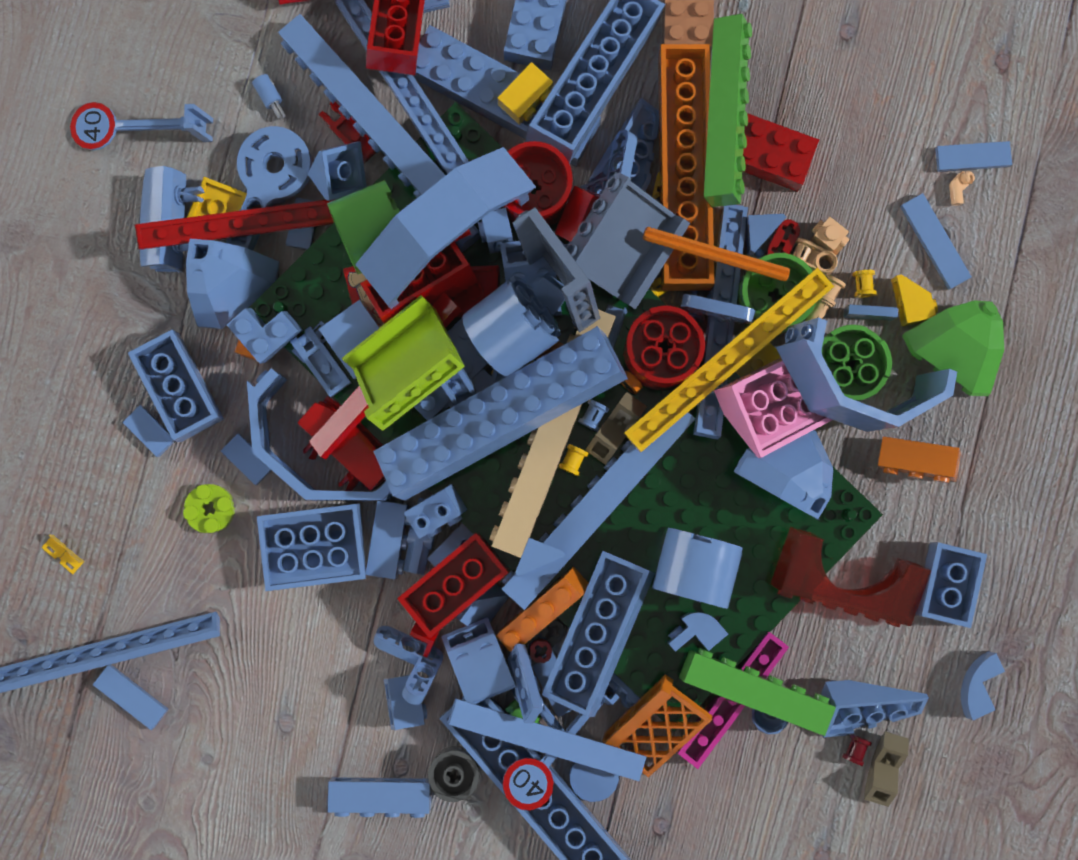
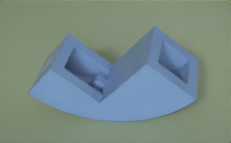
M988 651L982 654L971 664L964 676L961 686V705L965 717L970 720H976L996 710L983 682L1005 672L997 653Z

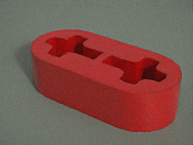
M788 219L778 226L766 250V255L773 254L774 252L771 250H776L779 244L783 245L781 253L790 254L800 233V227L797 222ZM792 227L791 232L794 235L790 234L786 240L782 239L785 234L782 228Z

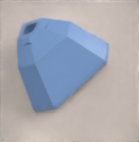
M190 239L186 259L187 294L197 326L223 329L227 326L226 324L245 308H249L278 279L280 262L245 247L214 240Z
M815 430L762 458H757L753 451L748 448L734 470L738 475L816 519H819L831 498L833 466Z

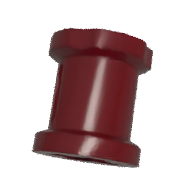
M545 639L533 641L530 646L532 660L536 663H546L550 660L552 656L550 642ZM537 645L541 648L547 647L545 650L546 656L543 657L541 654L535 655Z
M851 733V742L847 752L843 753L842 757L863 766V758L868 746H871L872 742Z

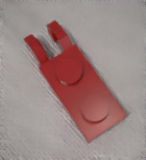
M331 102L329 104L331 109L340 118L334 122L324 111H321L319 116L344 144L361 142L363 163L365 164L376 153L368 144L370 138L366 134L362 137L353 127L355 121L352 118L347 120L338 110L340 106L336 102Z

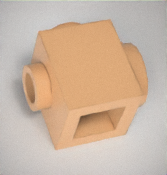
M831 217L825 222L820 220L812 229L814 236L810 239L817 246L831 251L835 255L850 240L846 237L849 231Z

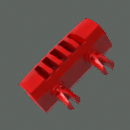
M327 396L323 402H315L298 421V424L313 437L341 405ZM361 423L331 453L333 457L349 470L346 476L339 482V487L349 481L345 491H353L359 482H362L370 491H373L386 481L373 452L382 447L383 444ZM310 442L303 449L304 454L313 448ZM314 448L309 456L311 460H315L318 456Z

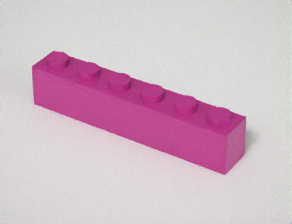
M768 631L761 642L737 667L744 670L745 666H749L760 671L759 676L767 678L789 646ZM715 695L704 709L712 715V721L678 750L677 754L699 769L744 709L745 705ZM698 717L695 722H699L702 718Z

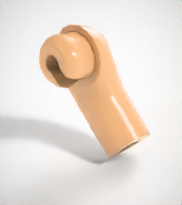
M971 171L958 173L950 182L949 190L952 206L964 204L962 191L975 180V176Z

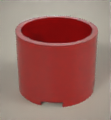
M539 141L520 143L507 152L533 184L538 187L536 194L529 192V200L522 206L515 200L501 207V209L506 208L508 219L512 223L522 212L530 211L535 207L550 227L561 219L572 193L573 178L570 164L562 152L550 144Z
M674 306L651 308L640 315L633 322L624 345L626 367L647 388L654 390L676 388L688 379L700 365L705 352L704 333L696 320L681 308ZM663 341L667 342L668 347H671L666 353L662 352L661 347H658Z

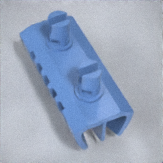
M158 166L145 169L140 224L185 218V202H203V198L196 196L204 193L201 186L186 188V174L174 168ZM189 244L140 250L141 267L150 266V269H155L156 272H183V251H188Z

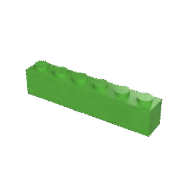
M699 648L698 651L689 650L679 675L683 682L820 735H826L836 709L835 706L829 703L830 698L819 693H815L813 697L806 694L807 689L792 684L791 688L782 685V679L772 675L764 678L759 676L760 671L749 666H745L743 670L736 667L737 662L722 657L720 661L712 658L713 653L705 649Z

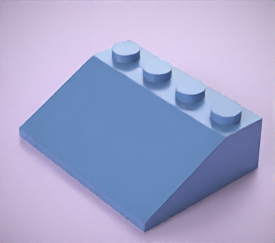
M360 503L257 516L265 591L366 579L364 533Z

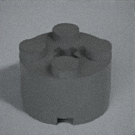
M460 746L442 749L434 757L428 771V781L435 795L447 802H458L469 797L475 791L480 777V766L466 749ZM453 769L458 770L459 775L456 776V779L451 778L450 772Z

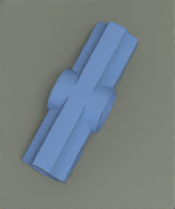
M419 498L417 504L425 499ZM410 526L407 538L408 549L403 571L424 575L429 550L432 549L435 536L429 538L428 535H425L419 539L412 526Z

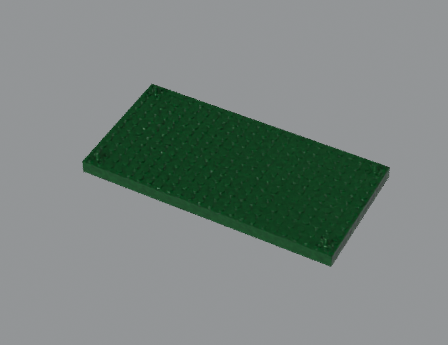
M456 102L440 117L469 162L502 148ZM420 137L416 143L444 173L422 137ZM389 168L373 184L385 180L392 193L390 195L391 198L394 199L397 208L401 211L417 199L413 194L416 190L411 185L406 187L398 177L400 172L396 168L393 170ZM537 186L531 191V194H536ZM509 220L513 242L519 241L514 225ZM559 221L556 224L550 226L554 233L556 231ZM477 222V223L474 224V225H475V227L479 230V226H478V222ZM335 223L249 307L255 311L265 324L270 322L281 311H287L303 329L296 336L299 338L308 327L311 326L314 329L321 321L326 324L352 305L343 269L353 265ZM555 233L563 244H569L568 240ZM480 238L462 252L470 266L498 265L500 268L499 287L506 282L501 251L490 254L488 243H482ZM590 281L598 310L605 312L608 305L623 310L624 307L627 309L623 325L614 345V352L623 370L628 371L624 360V345L633 322L649 309L667 305L648 289L637 308L634 309ZM564 301L561 305L562 315L554 316L561 335L557 338L563 345L567 343L570 334L575 335L577 329H574L575 326ZM455 317L453 321L446 327L447 332L462 317ZM319 325L314 331L316 332L321 327V325ZM325 341L323 344L351 381L350 385L334 395L343 404L359 387L357 379L352 378L329 343ZM663 341L662 344L658 346L662 348V352L666 353L667 350L671 348L667 346V342ZM291 342L284 346V348L314 376V374L311 372L306 363H303L292 352L294 347L291 344ZM701 361L700 365L698 366V368L694 371V373H695L700 367H702V361ZM490 366L486 370L490 376H492L493 367ZM736 372L728 378L727 384L740 378V376ZM619 383L591 398V400L609 408L608 413H604L598 427L601 428L626 392L647 406L638 419L640 420L676 388L654 390L642 385L643 388L635 395ZM588 401L584 402L581 406L559 463H563L568 452V444L585 451L597 434L596 431L578 422L580 418H583L589 406ZM697 405L689 411L694 418H696ZM413 407L383 431L369 421L366 416L360 423L385 445L425 423L427 420ZM723 415L721 437L718 440L693 435L694 420L537 595L538 597L573 566L589 583L602 551L656 574L668 528L713 538L743 548L728 609L653 589V578L614 670V673L639 698L666 674L674 680L672 686L700 706L711 692L683 682L679 675L689 650L698 651L699 648L705 649V647L695 635L676 652L667 643L671 639L668 635L678 626L684 628L686 626L680 617L689 612H702L716 619L728 635L709 650L713 653L712 658L720 661L722 657L737 662V667L761 642L767 632H771L883 515L834 467L831 498L819 519L814 518L738 475L734 470L746 449L750 447L725 415ZM531 432L427 488L432 494H435L453 484L468 509L461 514L463 519L460 521L473 534L479 532L510 571L512 570L514 573L521 558L492 547L493 541L489 540L494 526L499 527L503 517L499 516L504 501L508 503L510 501L512 493L508 490L513 478H519L522 471L518 468L523 453L528 454L531 448L527 443ZM625 437L610 460L613 457L618 460L624 453L621 448L629 440L627 437ZM589 453L587 457H584L579 467V476H575L557 467L530 538L538 541L545 532L550 535L556 529L553 525L554 522L562 514L567 516L573 510L570 506L571 503L579 495L585 497L590 491L587 487L596 476L601 479L607 472L604 468L606 465ZM583 596L558 616L569 629ZM672 696L667 701L668 707H681V702ZM656 714L663 722H665L664 714ZM669 714L670 722H683V715Z

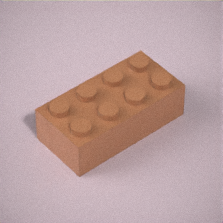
M663 0L665 7L662 17V44H710L711 54L714 0Z

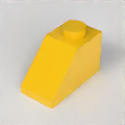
M902 274L896 275L891 279L901 327L922 323L936 315L938 312L937 302L935 299H932L929 291Z

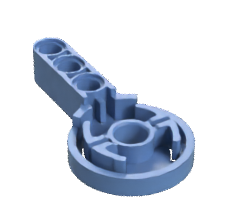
M270 126L253 132L242 143L237 156V170L241 181L247 188V196L240 211L252 209L255 205H261V208L272 207L277 203L286 202L285 200L294 197L306 186L310 179L308 172L312 166V158L306 144L296 133L283 127ZM296 152H297V157H298L297 166H295V165H296V162H297ZM273 157H280L284 160V167L277 173H270L267 170V163ZM246 158H248V159H247V169H248L247 173H246ZM260 234L227 238L226 243L245 247L253 251Z

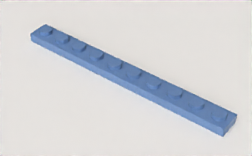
M335 0L337 7L367 52L372 17L369 7L364 0ZM379 70L444 173L447 175L454 168L469 162L414 76Z
M740 205L722 206L717 247L743 254L748 207ZM715 261L714 285L711 289L710 299L737 305L741 269ZM708 316L702 366L732 341L735 321ZM726 379V380H725L721 385H719L716 389H718V388H720V387L726 385L728 379ZM714 391L697 404L693 435L718 440L721 437L724 414Z
M216 611L0 667V693L220 636V617Z

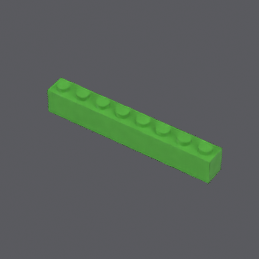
M743 14L714 18L704 198L711 207L741 204V194H744L745 191L742 171L746 169L743 149L747 147L744 127L748 125L745 107L749 102V93L746 87L747 81L750 80L748 59H751L749 38L752 37V27L750 22L747 23Z

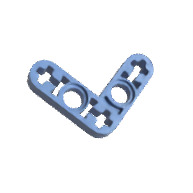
M626 129L619 131L613 141L607 176L580 187L597 194L600 193L601 195L607 181L614 175L615 171L630 178L637 145L636 135Z
M690 294L683 295L680 306L696 322H705L706 315L752 324L755 310L749 307Z
M379 627L374 636V645L384 652L415 665L402 692L404 700L413 705L422 703L443 661V653L433 646L428 658L423 656L427 647L426 643L392 627ZM403 646H410L414 651H407ZM417 672H424L429 678H422ZM415 685L420 687L417 693L413 692Z

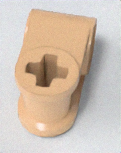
M797 238V246L793 255L808 264L812 271L819 268L825 276L830 275L837 267L838 260L836 255L807 239ZM819 260H828L831 267L823 269L819 265Z

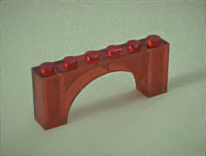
M790 527L770 583L778 589V594L787 598H793V595L800 597V600L809 604H815V601L822 602V606L832 610H836L837 607L844 608V612L854 616L862 613L865 614L864 617L879 622L881 618L886 620L887 624L895 627H900L901 624L911 627L931 573L930 569L919 563L897 558L890 572L877 583L860 589L840 588L828 579L823 569L821 550L824 539L811 532Z

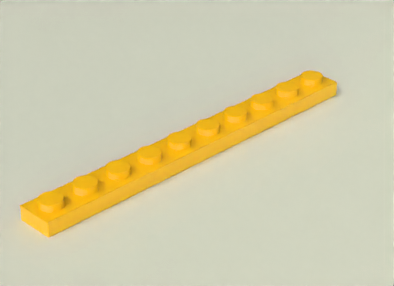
M816 268L625 431L624 435L641 453L835 286L819 268Z

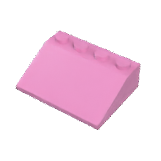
M782 358L714 390L723 414L757 458H762L832 421V419L809 411Z

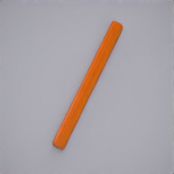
M646 227L643 233V240L781 281H787L790 274V269L655 228Z

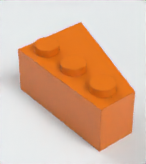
M883 436L878 466L886 474L898 475V472L909 473L908 477L923 479L925 476L934 478V481L956 482L961 452L958 447Z

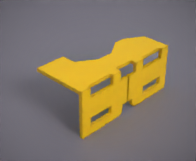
M50 534V538L42 546V549L54 559L59 557L61 559L60 564L71 574H74L85 561L66 547L56 536ZM50 546L55 552L52 553L47 547ZM68 562V563L71 564L74 568L71 569L69 566L66 565V563Z

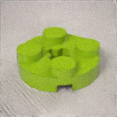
M214 484L200 485L187 496L184 503L183 516L196 531L216 533L228 527L234 518L235 507L233 498L221 486ZM213 502L215 513L206 515L204 505H209Z

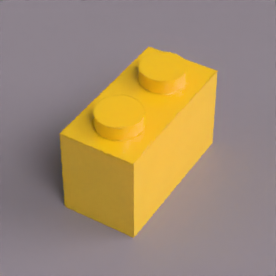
M531 62L498 96V106L519 125L524 120L528 122L537 111L535 108L541 102L544 103L552 91L553 81Z

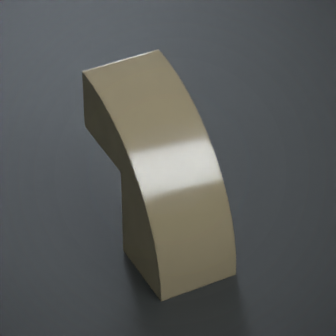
M626 392L585 451L606 465L625 439L624 432L638 421L647 406Z
M884 731L869 768L865 787V800L889 807L897 796L899 768L908 756L909 738Z

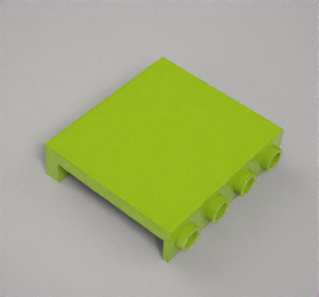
M421 295L342 357V360L353 369L369 408L364 411L366 418L382 431L465 367L437 310Z

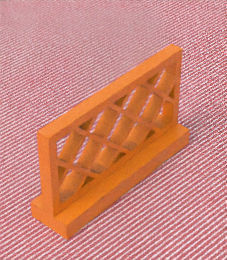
M666 674L604 732L602 743L624 749L620 746L622 743H633L634 750L628 751L646 757H653L654 763L649 767L644 764L642 773L647 777H650L712 721V715L672 686L674 680ZM673 696L681 702V707H668L667 701ZM653 714H664L665 722L652 721L651 716ZM669 714H682L683 722H670ZM687 714H696L702 719L699 722H688ZM638 728H649L650 736H637L636 730ZM653 728L667 729V736H654ZM671 729H684L685 735L672 736ZM638 743H651L652 750H639ZM655 743H669V749L667 751L656 750Z

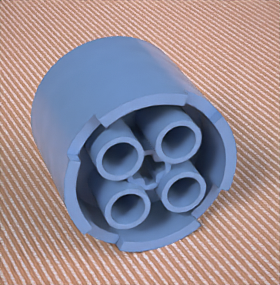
M516 276L503 283L464 313L462 317L464 328L475 348L497 372L506 377L522 369L559 341L557 337L561 335L558 324L548 307H543L537 297L532 295L534 290Z
M668 528L652 588L728 609L743 548L713 538Z

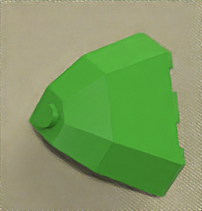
M974 300L947 308L902 335L911 355L919 361L925 359L934 365L933 371L946 369L957 371L956 382L961 384V390L969 396H989L991 394L1005 350L1003 320L993 302Z

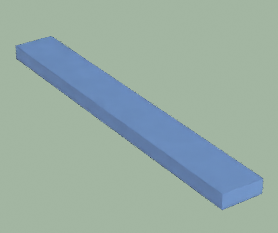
M455 698L447 723L458 728L636 781H640L646 761V756L536 722L524 723L523 718Z

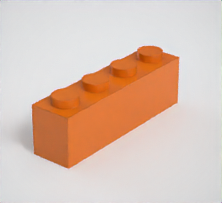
M573 566L533 600L525 610L520 611L497 633L496 637L510 652H512L516 644H526L581 598L589 583Z

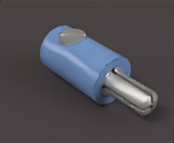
M268 74L258 76L252 81V84L265 107L273 109L278 120L284 119L286 115L279 105L282 99L273 81L269 78Z

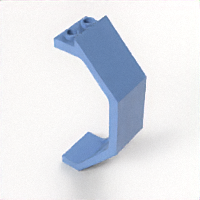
M504 147L460 165L396 214L355 265L392 309L399 304L398 296L435 255L490 212L515 200L522 206L529 200L528 193L536 188V186Z
M819 317L789 326L785 334V344L776 347L810 412L865 432L899 427L952 397L954 394L957 371L946 369L917 375L912 397L887 411L846 397L822 356V345L827 321Z
M271 368L269 371H263L256 380L258 383L256 385L247 381L252 453L300 496L310 501L390 500L392 493L386 481L378 490L373 492L315 490L274 454L270 447L267 404L285 384L287 379Z

